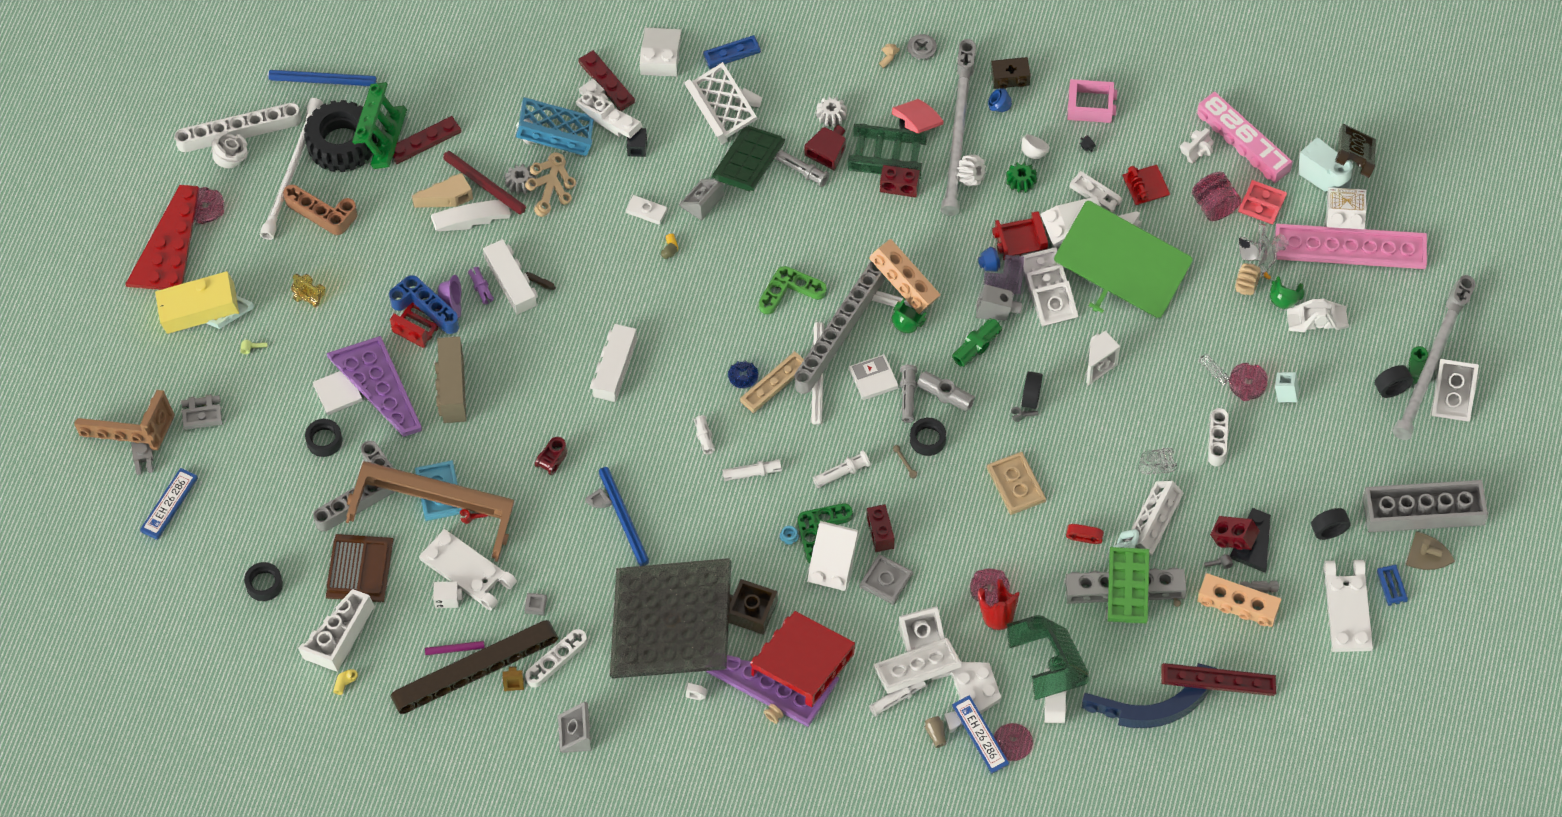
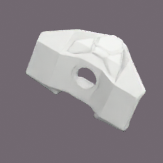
M1311 299L1287 309L1289 331L1306 332L1307 329H1316V327H1324V329L1334 327L1336 331L1349 328L1346 313L1347 307L1326 299Z

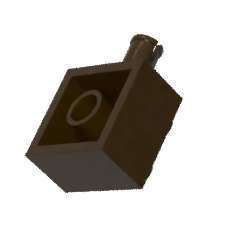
M740 579L733 595L717 589L713 601L729 606L726 612L727 623L764 635L778 602V591Z

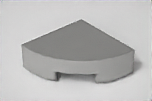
M601 488L585 498V502L595 508H606L612 505V501Z

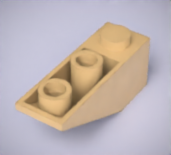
M462 173L453 175L443 182L435 183L432 187L420 190L412 195L415 208L457 207L473 199L472 189Z

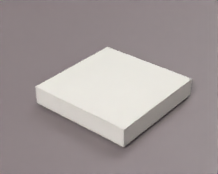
M341 371L313 382V386L327 415L363 401L359 390Z

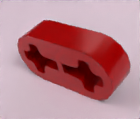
M1069 524L1067 526L1066 537L1070 540L1091 544H1100L1103 541L1104 531L1099 528L1079 524Z

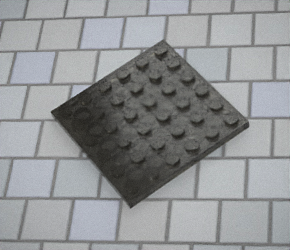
M730 558L616 568L610 677L612 679L727 669L732 565Z

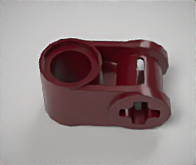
M553 437L536 458L535 467H541L548 471L549 475H554L559 465L567 456L565 440L562 437ZM556 447H562L560 450H554Z

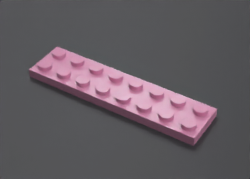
M1276 224L1275 260L1426 269L1427 233Z

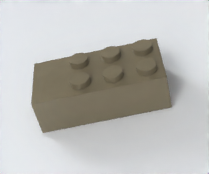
M460 336L437 338L438 362H435V372L437 374L436 390L438 396H436L438 414L443 417V423L467 422L464 355Z

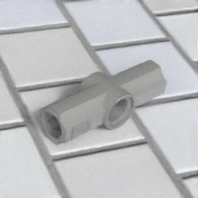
M927 371L922 372L917 382L918 387L937 396L940 402L951 403L966 412L970 410L975 400V396L956 387L951 380H942Z

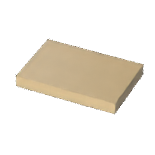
M1023 452L987 465V470L1010 515L1046 502V497Z

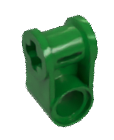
M1416 346L1412 349L1409 359L1408 370L1414 379V384H1417L1428 358V351L1421 346Z

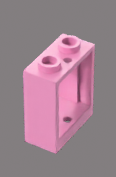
M1070 79L1067 120L1111 123L1112 116H1116V105H1113V100L1117 101V90L1114 89V82ZM1077 92L1109 94L1108 109L1076 107Z

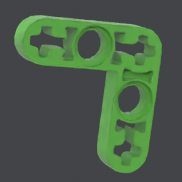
M782 266L777 269L761 296L759 309L763 314H772L788 288L813 299H823L827 293L826 284L795 269ZM785 273L788 274V276H785L784 278L781 277V275H784ZM802 279L806 281V284L798 286L796 282ZM779 287L781 292L775 294L771 292V289ZM769 297H770V298H771V306L768 305L767 307H764V304H766V305L768 304V302H769V300H770Z

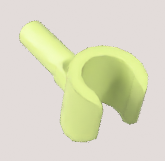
M243 340L240 352L242 354H249L251 348L267 347V342L252 343L249 340Z

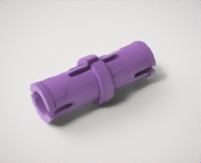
M473 267L476 275L472 269L468 271L474 283L473 287L475 291H478L482 303L489 304L486 296L490 302L494 300L488 288L489 284L487 280H484L479 267Z

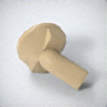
M886 44L882 51L887 56L879 62V65L885 68L900 49L895 44Z

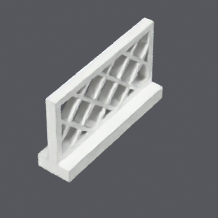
M723 62L693 81L689 79L684 82L722 145L728 142V137L758 119ZM723 69L725 72L723 80L716 79V73ZM703 81H710L707 89L700 88L698 84ZM713 82L722 83L719 91L711 90ZM725 84L733 85L731 93L723 92ZM710 94L718 95L716 103L708 102ZM722 96L730 97L728 105L720 104ZM734 98L742 99L740 107L732 106ZM718 107L726 108L724 116L716 115ZM730 109L738 110L736 118L728 117ZM742 111L750 112L751 117L746 120L740 119ZM726 121L735 122L733 128L728 131L725 130Z

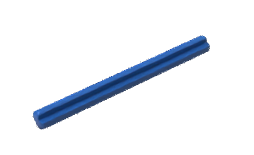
M269 70L268 74L269 80L357 86H370L377 83L376 76L286 70Z
M608 467L600 468L599 475L639 566L649 564L648 556Z

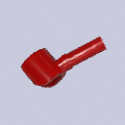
M467 509L459 512L461 516L467 515L465 518H460L464 524H469L475 518L488 517L486 514L470 513Z

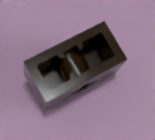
M1028 57L991 61L993 88L1006 89L1030 85L1031 74Z

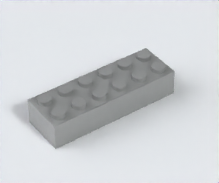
M1482 480L1365 487L1363 494L1368 532L1485 525L1488 516Z

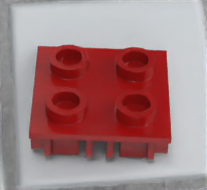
M1157 164L1139 170L1135 166H1130L1128 173L1122 174L1135 205L1170 195Z

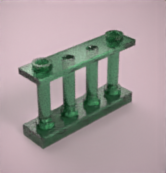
M864 123L854 124L853 137H858L855 155L849 154L848 171L881 174L883 165L920 170L921 179L922 163H918L920 144L927 145V132L915 133L905 129L871 126ZM865 138L876 139L874 157L863 156ZM884 140L895 141L892 159L881 158ZM902 142L913 144L910 161L899 160Z

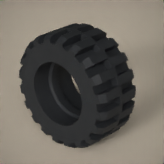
M335 100L330 101V104L326 105L325 103L321 105L319 110L316 108L312 112L313 116L310 115L308 117L307 124L304 127L305 141L312 160L319 164L321 168H329V171L333 172L336 170L346 172L345 170L347 169L352 171L356 169V166L359 165L361 167L364 165L365 160L368 161L373 153L366 143L354 144L352 142L353 138L342 144H333L325 140L326 136L336 129L346 128L356 132L363 106H357V103L352 101L347 103V100H341L340 102ZM372 133L371 139L376 144L377 137Z

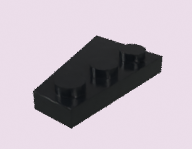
M1252 508L1247 519H1252L1260 532L1251 550L1233 548L1230 554L1232 560L1266 573L1270 514Z

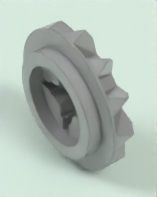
M926 34L915 35L908 42V52L918 60L924 58L927 60L928 57H933L937 49L935 40ZM919 46H920V47L925 46V50H924V49L919 50Z

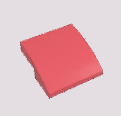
M920 99L892 108V115L905 120V128L915 133H921L943 125L944 122L932 107Z
M1252 180L1238 212L1273 225L1285 201L1287 192Z

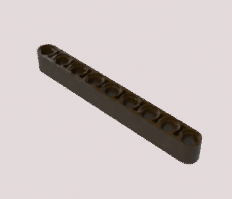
M549 620L541 621L395 690L390 697L399 714L408 713L554 644L559 637Z

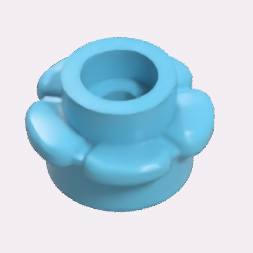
M793 526L784 527L780 533L781 541L788 545L796 542L799 539L797 529Z

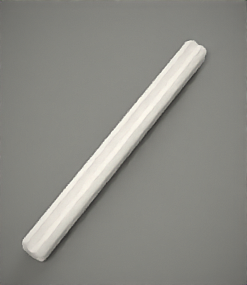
M822 322L814 324L813 346L824 331V323ZM823 373L812 388L811 422L814 425L822 423Z

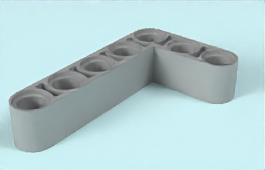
M366 441L362 444L361 453L364 461L393 468L374 441ZM367 484L356 514L396 491ZM355 487L314 511L313 518L315 526L319 531H328L347 520L346 516L350 506L347 505L349 494H353ZM321 518H327L324 521H319Z

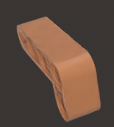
M288 185L283 190L285 203L289 208L334 235L343 234L357 218L355 202L350 198L342 199L333 208L296 185Z

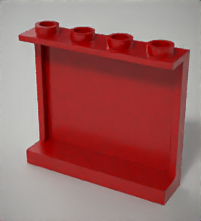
M794 611L790 617H786L783 626L774 632L770 642L764 644L761 653L753 657L750 664L752 666L751 675L755 676L759 671L805 696V704L812 708L854 656L855 642Z

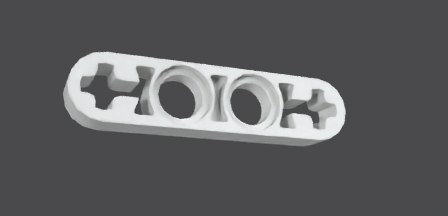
M580 629L571 631L526 671V683L534 688L542 685L586 646V633ZM574 637H577V638H580V637H581V640H582V641H581V642H579L578 640L575 641V640H574ZM561 648H567L569 653L566 656H561L558 654V651ZM546 661L554 662V666L550 669L545 668L543 665ZM531 675H538V679L531 680Z

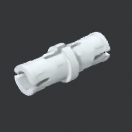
M697 416L694 422L703 454H712L715 448L706 416Z

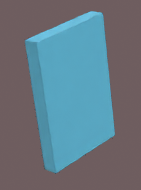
M453 460L415 468L417 475L458 485ZM421 498L425 521L458 515L463 510Z

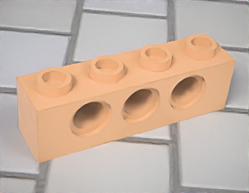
M892 239L880 246L869 257L918 314L928 308L941 295Z
M1206 573L1197 602L1206 607H1215L1224 613L1238 615L1244 620L1255 621L1261 626L1273 627L1280 608L1281 598ZM1215 594H1222L1224 597H1218ZM1235 600H1240L1243 603L1238 604L1235 602ZM1258 606L1261 610H1256L1253 607Z

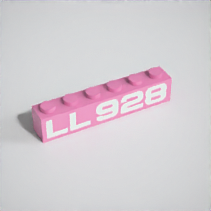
M1215 91L1199 103L1197 114L1200 119L1206 121L1216 133L1223 136L1228 144L1234 146L1241 156H1245L1251 165L1258 168L1267 179L1276 183L1291 171L1292 160Z

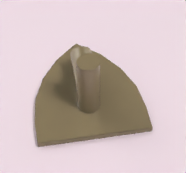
M1416 531L1406 561L1407 566L1422 570H1435L1455 562L1450 551L1441 542L1429 535Z

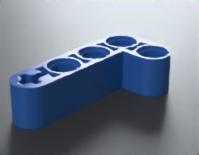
M407 276L390 290L389 298L391 307L394 310L401 311L413 302L447 334H454L459 330L457 313L417 276Z

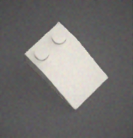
M645 28L640 54L641 75L677 77L681 29Z
M1097 196L1058 205L1041 213L1051 242L1057 250L1060 248L1084 203L1092 201L1101 206Z
M1439 359L1431 416L1470 422L1478 364Z
M820 521L807 582L843 591L846 590L851 579L858 530Z

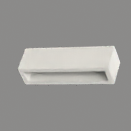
M502 239L484 247V259L516 315L537 306V292L534 287L531 288L529 286L530 281L527 274L521 272L520 269L522 267L519 260L513 258L512 255L514 254L511 246L506 245Z
M614 324L613 329L609 330L607 335L608 344L602 349L601 357L603 358L597 364L596 378L592 379L590 389L593 390V397L616 402L637 340L635 328Z

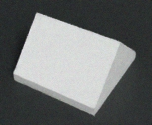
M937 606L899 616V631L907 652L945 639Z

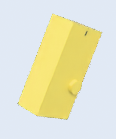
M228 271L155 292L160 324L167 334L208 323L209 320H217L228 315L239 314L234 281Z

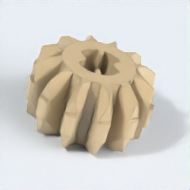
M1244 263L1241 266L1236 279V292L1243 295H1253L1255 293L1261 274L1260 267L1251 263Z

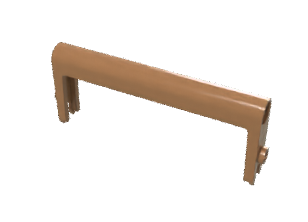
M363 461L354 492L348 496L347 505L350 506L346 516V523L354 521L364 488L367 484L467 509L501 519L492 558H495V561L498 562L502 545L507 544L509 534H506L514 504L513 499Z

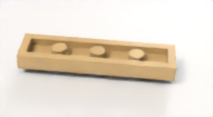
M794 351L740 398V402L754 414L795 378L794 375L804 359Z

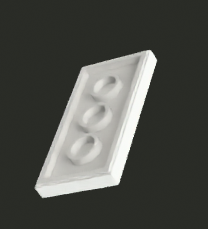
M948 637L874 664L875 671L887 694L962 667L961 661Z

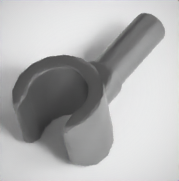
M1019 407L1011 409L1012 414L1018 413V415L1012 416L1015 422L1021 421L1026 416H1038V411H1021Z
M1224 554L1217 560L1204 562V565L1209 567L1222 564L1224 569H1228L1233 566V561L1229 555Z

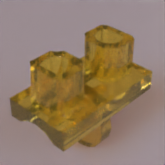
M296 273L293 275L294 282L291 286L292 292L295 293L293 299L296 302L301 300L307 301L314 307L319 306L320 298L325 295V287L321 284L313 286V280L308 274L300 276Z

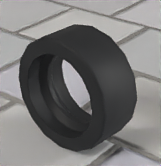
M1398 365L1379 374L1374 384L1382 397L1390 398L1405 392L1413 384L1414 379L1406 366Z
M1027 372L1022 396V407L1037 408L1043 378L1042 373Z
M928 417L919 419L910 429V444L917 453L923 456L936 455L943 450L946 444V429L937 419ZM923 429H933L939 433V440L935 444L925 445L917 440V433Z
M323 418L315 420L306 428L305 440L307 448L312 454L327 457L335 454L340 449L343 439L340 427L336 422ZM320 430H330L335 434L333 442L325 446L314 444L312 438Z
M1334 508L1324 511L1313 518L1311 526L1316 538L1326 540L1346 532L1351 523L1344 509Z
M269 562L256 563L245 573L244 583L247 593L257 601L272 600L282 590L283 581L280 571ZM270 573L274 576L275 583L267 590H256L252 585L254 577L259 574Z

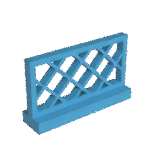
M523 97L516 138L587 156L592 145L591 136L594 120L584 113ZM526 105L533 106L536 110L530 112ZM544 111H551L553 115L548 117ZM539 113L543 119L538 121L534 115ZM562 115L569 116L571 120L565 121ZM530 118L533 123L526 122L524 119ZM557 118L561 124L556 126L551 120ZM579 120L589 121V123L583 126ZM547 122L551 128L544 127L542 124ZM575 123L579 129L574 131L569 125ZM565 127V129H566L569 133L560 131L559 129ZM582 132L587 138L578 136L577 134Z

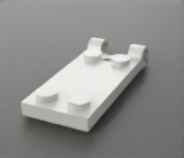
M445 529L419 556L423 563L450 582L457 581L458 587L462 588V591L481 603L488 610H492L498 604L497 599L488 593L497 582H500L509 590L517 583L516 578L511 573L504 572Z
M1335 560L1324 561L1332 652L1372 651L1373 649L1364 560L1353 561L1354 576H1336Z

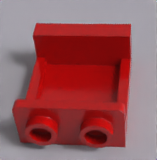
M1039 211L1031 212L1030 219L1000 224L999 220H995V227L992 228L994 239L997 238L998 254H1002L1004 261L1012 259V256L1015 255L1022 256L1024 253L1048 249V240Z

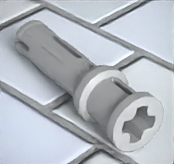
M780 150L776 156L777 161L804 174L805 179L813 180L820 187H823L829 179V172L819 170L814 164L808 165L783 150Z
M903 365L900 367L902 372L900 387L903 391L901 420L905 423H910L914 421V389L917 387V382L915 381L917 367L914 365Z

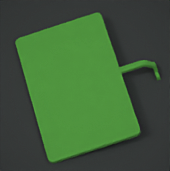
M1092 201L1084 203L1054 256L1056 263L1104 289L1095 305L1091 302L1088 306L1092 307L1093 311L1104 312L1100 305L1109 291L1156 318H1161L1193 261L1192 257Z

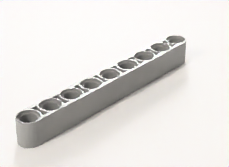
M872 261L868 264L796 371L794 376L797 392L806 394L812 390L873 299L876 291L879 290L886 277Z

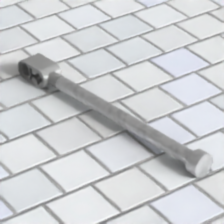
M971 39L962 40L959 44L957 73L959 80L946 198L941 202V212L949 216L957 215L960 209V202L957 200L959 176H957L959 169L957 167L960 165L959 161L962 156L970 76L974 72L976 44Z
M1469 275L1461 276L1451 289L1446 301L1448 311L1401 420L1396 422L1393 428V434L1399 439L1409 440L1413 434V421L1457 316L1469 302L1475 288V280Z

